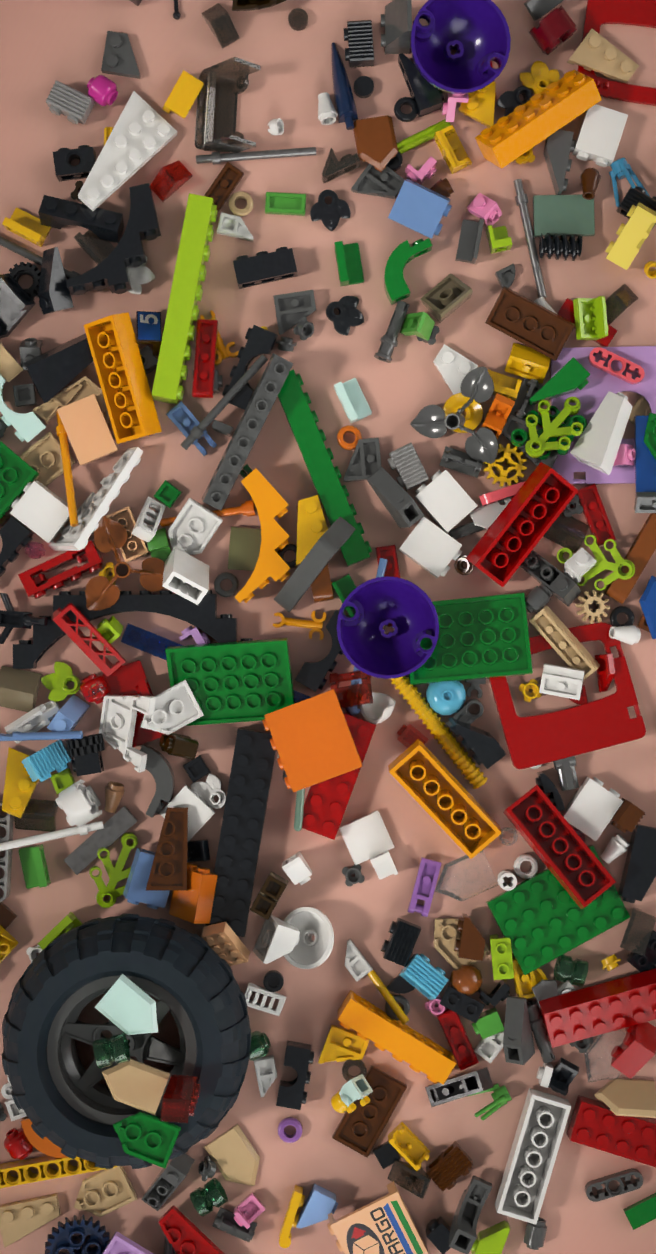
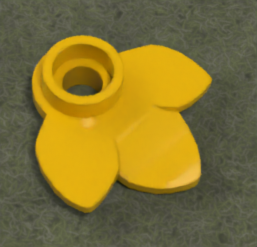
M539 60L532 64L531 72L519 74L522 85L533 90L534 94L541 93L547 89L549 84L557 82L560 78L557 69L549 70L548 66Z

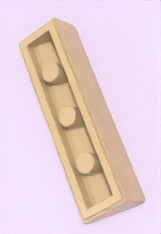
M547 605L529 620L570 668L585 670L583 681L600 667V664Z

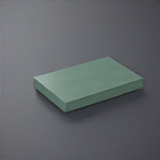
M534 195V237H540L541 233L543 237H545L546 233H550L551 237L554 234H558L559 237L563 234H566L567 237H570V235L594 236V198L587 200L582 195Z

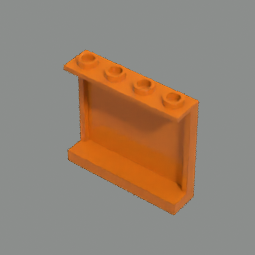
M334 689L264 715L263 725L266 731L270 730L271 746L274 751H278L280 756L277 758L278 765L281 770H285L287 775L284 778L288 789L292 788L293 793L363 767Z

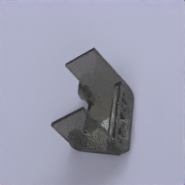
M233 57L208 67L201 72L199 80L204 85L197 96L195 147L197 149L238 153L256 147V142L244 139V135L240 132H235L238 94L247 89L249 85L248 75L261 70L260 65Z

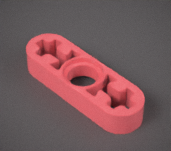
M596 347L589 354L588 359L592 366L630 384H638L644 378L645 373L641 366L604 348ZM600 352L602 354L601 357L607 360L608 356L611 357L607 367L603 366L605 364L603 360L594 361L595 357L593 354L597 355ZM612 361H620L622 369L620 371L612 370ZM626 365L630 366L627 369L628 371L633 372L634 370H637V374L640 376V378L636 377L635 379H632V374L628 372L625 373V376L622 375L623 371L626 368Z
M526 481L479 496L482 506L515 496Z

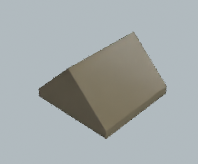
M450 273L420 300L437 321L441 323L471 297L473 291Z
M2 666L0 669V706L24 712L34 709L42 674Z

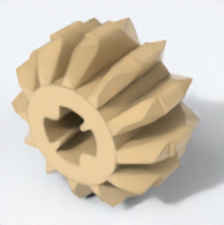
M593 589L591 595L588 591H584L585 598L582 596L578 597L582 604H575V607H581L577 615L584 613L582 621H586L589 617L590 624H593L595 619L600 623L602 622L601 616H608L604 610H610V606H604V603L608 602L609 599H601L604 595L603 592L597 595L596 590ZM595 602L594 605H597V609L591 612L592 609H589L588 605Z

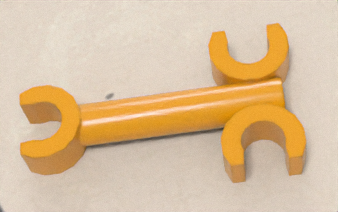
M211 310L210 314L212 317L210 320H216L215 313ZM200 315V319L205 320L204 316ZM219 331L217 332L218 350H216V355L219 358L215 362V366L220 365L222 360L229 357L236 358L239 351L235 353L229 351L231 347L235 346V342H229L225 347Z
M313 611L311 614L313 621L284 617L281 613H274V616H279L282 619L280 624H273L274 627L280 628L283 625L310 628L312 630L309 632V639H312L314 632L320 633V640L324 638L322 627L323 621L326 619V612H323L321 619H316L315 611Z

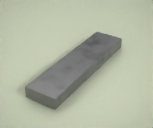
M124 806L103 824L104 829L93 833L64 861L78 875L98 857L97 851L99 848H108L138 820Z

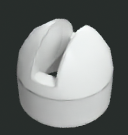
M278 118L269 121L267 126L270 128L268 132L271 135L277 136L284 133L282 119Z

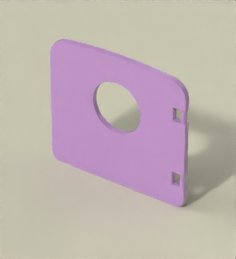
M656 346L601 347L641 366L645 374L642 381L638 384H630L592 366L588 357L590 352L596 347L563 348L556 361L551 359V378L573 357L590 373V376L587 378L589 383L583 389L579 390L577 388L572 393L551 399V406L557 407L559 411L564 409V403L567 398L576 397L580 400L581 406L580 411L575 415L583 416L587 423H589L608 391L615 394L628 391L643 396L650 406L651 413L656 414ZM600 352L597 355L593 354L595 357L594 361L603 360L605 361L603 366L607 367L611 357L608 356L607 360L601 357L602 354ZM618 360L612 361L611 368L614 371H620L622 364ZM626 365V368L623 371L622 375L625 376V373L628 372L632 374V379H635L636 377L640 378V376L637 374V370H634L633 372L628 371L627 369L630 366ZM575 436L568 454H558L552 467L570 484L635 483V460L633 466H613L609 475L579 462L570 452L580 436ZM622 438L620 444L633 445L635 449V438ZM574 472H585V479H574Z

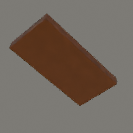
M505 286L485 322L554 361L557 360L576 325Z
M372 1065L365 1076L373 1090L371 1094L367 1095L370 1098V1102L365 1106H361V1099L354 1101V1104L357 1106L356 1110L350 1114L347 1111L345 1112L332 1135L333 1139L367 1158L407 1088L406 1084Z

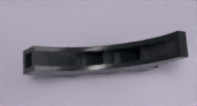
M149 183L129 187L131 200L130 215L122 238L110 255L95 268L66 280L67 288L71 295H83L91 290L101 291L106 287H109L111 292L116 294H122L132 289L127 267H138L142 263H146L142 240H154L161 236Z

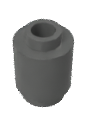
M543 584L539 587L536 586L525 597L526 609L530 613H538L551 600L552 592Z
M538 1217L536 1225L527 1222L523 1242L527 1244L528 1248L538 1250L544 1246L547 1231L546 1220Z

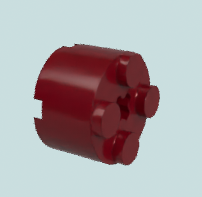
M561 5L539 22V26L537 28L534 26L529 33L543 53L546 52L549 55L561 43L560 40L564 43L577 29L575 23Z

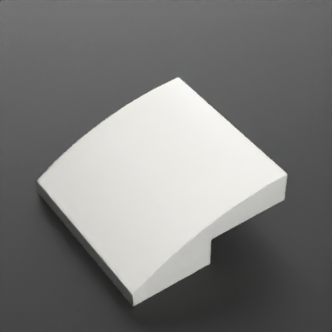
M187 785L160 812V815L165 818L167 808H188V841L215 814V811Z
M378 810L339 828L355 865L394 848Z

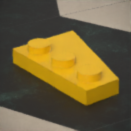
M318 495L298 501L296 565L301 564L316 542L328 530Z

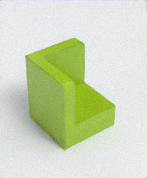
M488 225L486 234L490 253L510 250L512 240L511 237H508L506 226L492 228V225Z

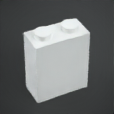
M597 104L589 108L585 113L572 155H575L579 160L594 161L596 165L601 167H610L614 161L628 114Z
M439 470L431 477L432 482L429 485L423 484L415 491L417 493L415 499L438 526L448 533L478 505L447 470L443 472Z
M38 480L33 483L29 482L23 489L25 494L21 499L17 498L12 503L11 508L13 509L10 514L46 542L50 543L69 520L68 503Z
M424 516L399 548V551L436 578L440 575L444 577L450 569L448 566L452 559L456 561L463 552L460 550L462 544Z
M175 547L164 563L162 586L198 605L209 590L210 566Z
M586 777L562 812V816L568 823L594 841H597L624 801L619 799L620 794L612 788L608 791L602 787L604 783L596 777H593V779Z

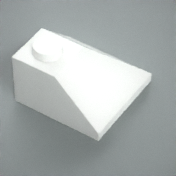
M270 915L268 920L265 919L253 952L263 963L268 964L293 951L294 947L299 943L300 931L295 926Z

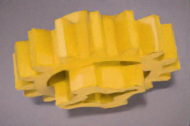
M510 443L505 448H503L502 444H499L498 454L503 452L502 457L495 459L492 464L483 462V464L487 465L483 472L489 473L486 479L492 477L493 485L499 482L501 488L504 483L507 486H511V481L517 484L519 482L517 477H524L521 471H526L527 467L522 466V464L527 460L521 459L523 451L517 453V446L510 449ZM511 454L516 458L517 462L512 460ZM504 461H506V465L510 466L506 470H503V466L500 465ZM492 468L497 470L499 476L495 475ZM516 471L513 477L507 478L509 472Z

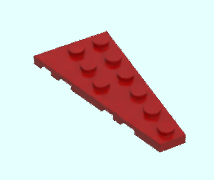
M174 1205L159 1218L158 1223L169 1243L172 1244L176 1254H225Z

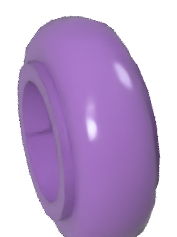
M285 1118L278 1125V1135L284 1142H296L302 1135V1125L296 1118ZM292 1125L296 1128V1132L293 1135H287L284 1132V1128Z

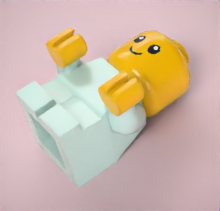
M361 1074L350 1079L342 1086L341 1090L332 1096L331 1105L338 1113H345L347 1111L350 1114L357 1108L354 1101L361 1099V1106H365L370 1102V1098L367 1095L371 1094L373 1090L364 1075Z

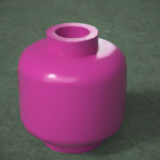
M104 75L92 77L87 84L88 96L92 97L101 106L113 104L118 96L116 84Z

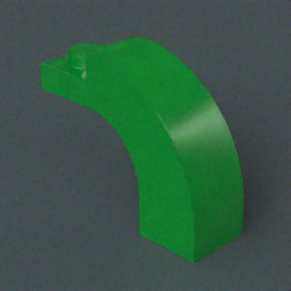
M429 238L415 241L412 247H410L406 240L391 253L384 274L385 292L391 305L410 296V290L403 277V270L411 260L431 251L432 243Z

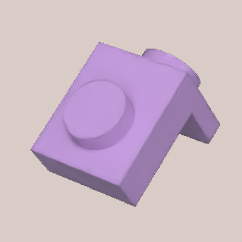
M192 626L181 631L182 636L179 637L181 641H184L192 636L197 645L209 644L211 642L205 632L201 634L198 627L192 628Z

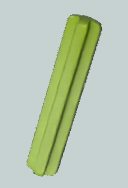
M446 119L398 142V152L403 154L433 139L435 132L451 126L450 122H446Z

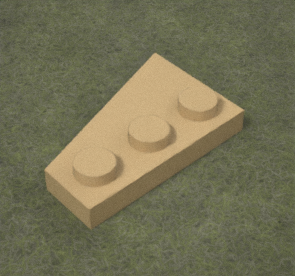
M593 29L589 31L567 61L569 64H577L588 71L599 72L603 76L621 83H627L639 67L638 64Z
M57 1193L0 1205V1230L4 1248L60 1216L61 1210Z

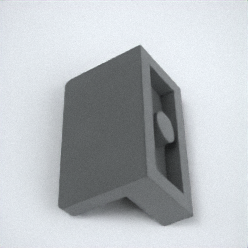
M480 218L479 222L463 219L455 261L476 263L484 219Z

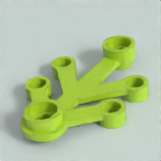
M567 398L564 403V409L551 423L549 416L550 403L547 400H541L538 403V411L541 414L543 433L539 438L536 429L538 417L534 414L526 417L525 424L529 430L530 440L525 445V451L530 457L538 458L545 451L561 449L566 451L571 445L570 438L566 436H580L582 434L583 425L580 422H574L570 427L559 428L569 415H575L580 411L581 402L578 398ZM545 405L547 406V408L542 409L541 406ZM531 419H533L535 422H534V423H530V422H528V421L531 420ZM578 427L580 430L575 431L573 428ZM563 436L559 441L547 442L550 437ZM561 442H567L568 445H562ZM537 445L539 448L534 449L532 446Z
M595 535L585 536L584 543L591 549L597 562L592 569L583 575L585 581L582 584L578 583V586L586 585L589 579L606 569L614 572L604 579L600 578L595 581L594 587L599 591L605 590L608 584L618 578L627 580L633 577L635 565L632 561L623 559L616 548L617 543L615 540L607 539L604 542L605 550L610 551L616 562L613 563L607 561L597 544ZM588 537H592L594 539L593 544H588ZM609 541L614 544L612 549L607 547ZM561 548L557 552V559L560 563L565 564L567 561L563 558L564 552H568L570 557L575 554L570 548ZM623 566H627L629 568L628 573L622 572ZM599 581L604 582L603 588L598 587L597 583Z
M127 832L121 837L123 848L115 867L112 865L109 858L110 852L106 847H101L97 851V856L102 860L110 878L107 886L101 877L102 871L100 867L93 866L89 870V874L95 880L99 890L96 895L97 903L103 908L113 906L117 897L123 895L126 885L116 889L115 887L117 882L127 878L130 873L131 867L124 870L123 867L131 849H134L138 844V839L132 832ZM128 839H133V844L127 845L126 842ZM107 851V855L101 857L100 852ZM93 870H99L97 876L92 875ZM105 895L110 896V899L108 901L103 900V897Z

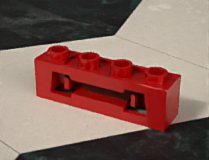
M90 540L82 550L67 551L18 574L28 597H35L37 599L46 595V591L51 588L57 590L65 586L64 582L70 579L73 582L82 578V573L90 571L92 573L101 569L100 565L104 561L94 541ZM76 558L79 564H83L86 561L89 562L85 565L68 569L50 579H46L45 575L41 573H47ZM48 581L47 583L39 586L40 583Z

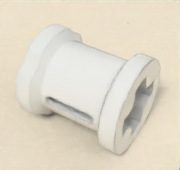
M503 870L498 874L497 882L503 890L510 891L516 887L517 878L511 871ZM505 876L510 878V884L504 883L503 878Z

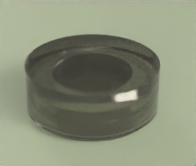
M296 8L289 13L288 23L293 30L301 31L308 25V15L305 10Z

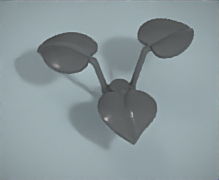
M478 367L470 371L462 380L461 393L465 397H470V399L457 412L446 416L445 411L440 406L428 405L419 412L410 424L417 432L429 438L444 436L447 428L450 430L459 428L461 431L469 432L472 436L468 437L465 443L467 454L476 461L480 460L481 462L492 464L498 454L496 435L486 427L480 428L477 432L464 427L465 417L462 414L473 400L482 403L489 400L493 395L494 383L487 368Z

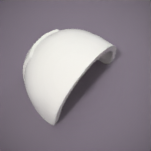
M366 692L360 698L361 713L367 721L373 724H379L387 720L391 716L396 701L391 696L380 692Z

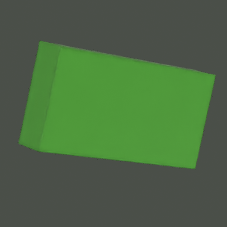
M266 192L265 214L305 216L306 194Z

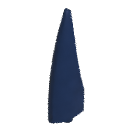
M332 43V77L339 123L345 122L346 129L352 130L354 129L353 120H358L355 101L343 61L336 44Z

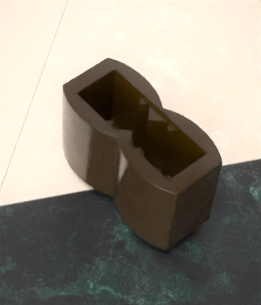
M176 733L162 735L159 742L161 750L169 755L191 760L195 759L199 745L197 740Z

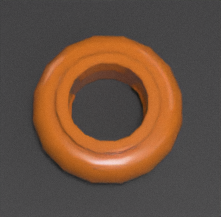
M352 425L342 427L337 434L338 444L345 450L355 449L358 440L362 439L358 428ZM352 432L356 437L353 443H346L343 439L345 433Z

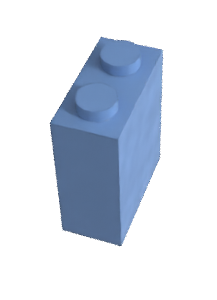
M407 178L400 189L388 218L432 239L434 235L438 236L443 224L440 222L443 216L447 217L452 207L449 205L451 199Z
M137 848L123 892L127 902L139 905V902L145 903L147 907L152 909L165 908L170 891H146L156 852Z

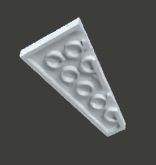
M135 91L130 96L78 194V198L92 211L99 207L177 136V130Z
M139 447L128 448L113 466L114 472L102 479L100 482L102 487L96 494L92 492L77 510L79 525L75 527L70 526V524L66 527L64 526L60 531L61 537L56 543L52 541L48 547L54 551H80L85 548L88 543L87 539L98 528V522L101 517L109 511L110 503L118 497L119 489L129 480L130 472L141 461L140 457L143 451Z

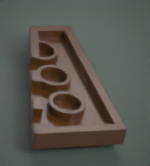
M167 808L146 891H187L188 808Z

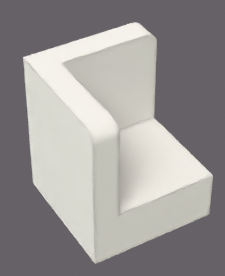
M389 851L370 859L380 880L392 874H398Z

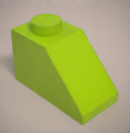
M504 1220L478 1232L471 1248L472 1254H501L510 1231L509 1223Z

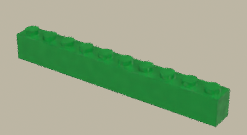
M293 369L289 372L278 394V398L330 525L341 516L356 529L340 548L348 567L370 558L369 553L372 552L369 542H364L362 534H364L361 523H356L354 516L357 513L353 503L349 505L346 497L349 496L345 485L341 486L339 478L342 477L338 466L334 467L331 462L334 459L330 448L326 449L323 441H326L323 430H318L316 423L319 420L315 410L311 411L308 404L311 403L308 393H303L301 385H304L300 373L295 374Z

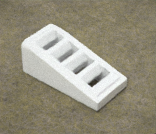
M148 496L133 528L132 535L150 542L156 534L166 505ZM149 507H151V508L157 510L158 513L155 512V511H153V510H151V509H149Z
M250 982L244 994L248 1007L276 1016H280L287 998L284 995L270 992ZM252 991L256 992L253 1001L250 1000ZM260 994H263L261 1004L257 1003ZM267 997H272L269 1005L265 1006ZM275 999H279L276 1009H273L272 1006Z

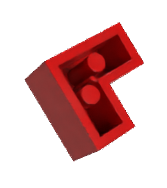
M649 1022L626 1027V1036L620 1046H615L611 1052V1066L630 1079L656 1053V1027Z

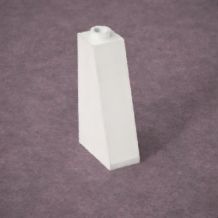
M608 391L570 452L579 462L607 475L612 471L633 407L627 401L628 397L620 392L615 394Z

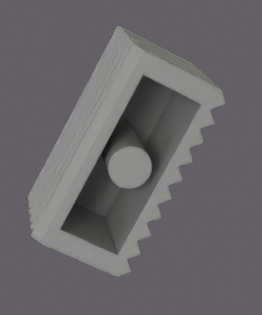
M57 80L46 99V103L52 113L58 116L63 114L67 116L70 122L74 124L82 123L83 125L95 104L92 97Z
M412 443L389 453L388 463L392 470L396 469L399 475L396 479L402 488L405 487L406 491L428 481L429 477Z

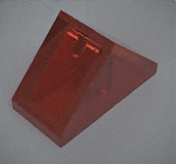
M178 160L162 167L151 183L150 188L164 202L193 175Z

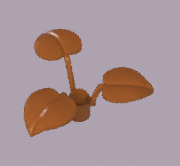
M102 516L98 522V528L94 531V543L102 553H108L113 550L117 564L114 566L115 576L110 582L104 576H96L87 583L85 590L87 609L98 611L114 605L119 599L120 589L113 585V583L118 578L128 577L130 573H140V584L148 591L155 592L165 588L162 586L165 562L159 558L151 557L142 562V570L130 569L128 563L120 560L116 548L123 547L128 537L125 527L115 520Z

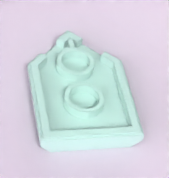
M122 973L94 1008L127 1035L159 1032L156 1001Z

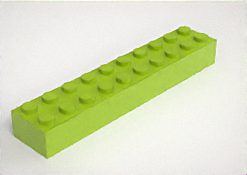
M190 193L188 196L152 390V397L155 401L177 405L179 400H183L184 388L182 381L187 379L188 369L186 360L190 361L192 349L189 344L190 341H194L196 331L193 322L197 321L199 316L197 301L201 302L203 294L201 281L205 282L207 272L204 263L209 261L210 245H208V242L213 240L214 230L212 222L216 223L218 213L217 205H214V199L211 197Z

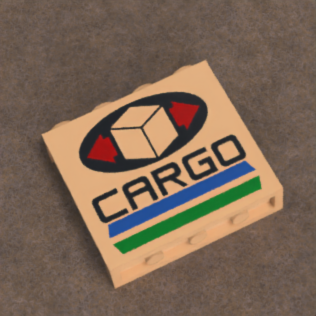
M394 1181L386 1185L389 1194L337 1220L334 1219L332 1213L328 1214L330 1223L327 1224V1227L332 1236L336 1235L338 1239L336 1244L339 1251H344L345 1254H429Z

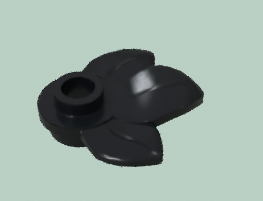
M524 86L518 87L514 91H506L499 97L497 106L504 108V116H507L517 106L528 102L532 97V93ZM519 94L523 95V101L519 99Z
M332 190L321 192L318 202L312 206L310 211L311 220L318 221L321 219L324 226L330 231L336 228L340 218H350L351 214L348 204L344 200L338 199L337 194ZM330 196L332 198V202L330 204H326L325 197Z
M344 296L339 302H332L326 308V316L333 322L334 329L339 334L347 336L350 326H358L364 322L362 313L356 309L359 303L357 297ZM334 308L339 310V315L334 314Z

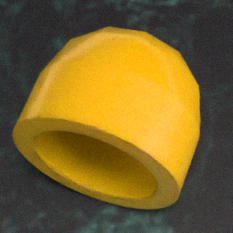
M648 261L645 264L644 273L649 278L654 279L656 278V269L650 267H656V262Z

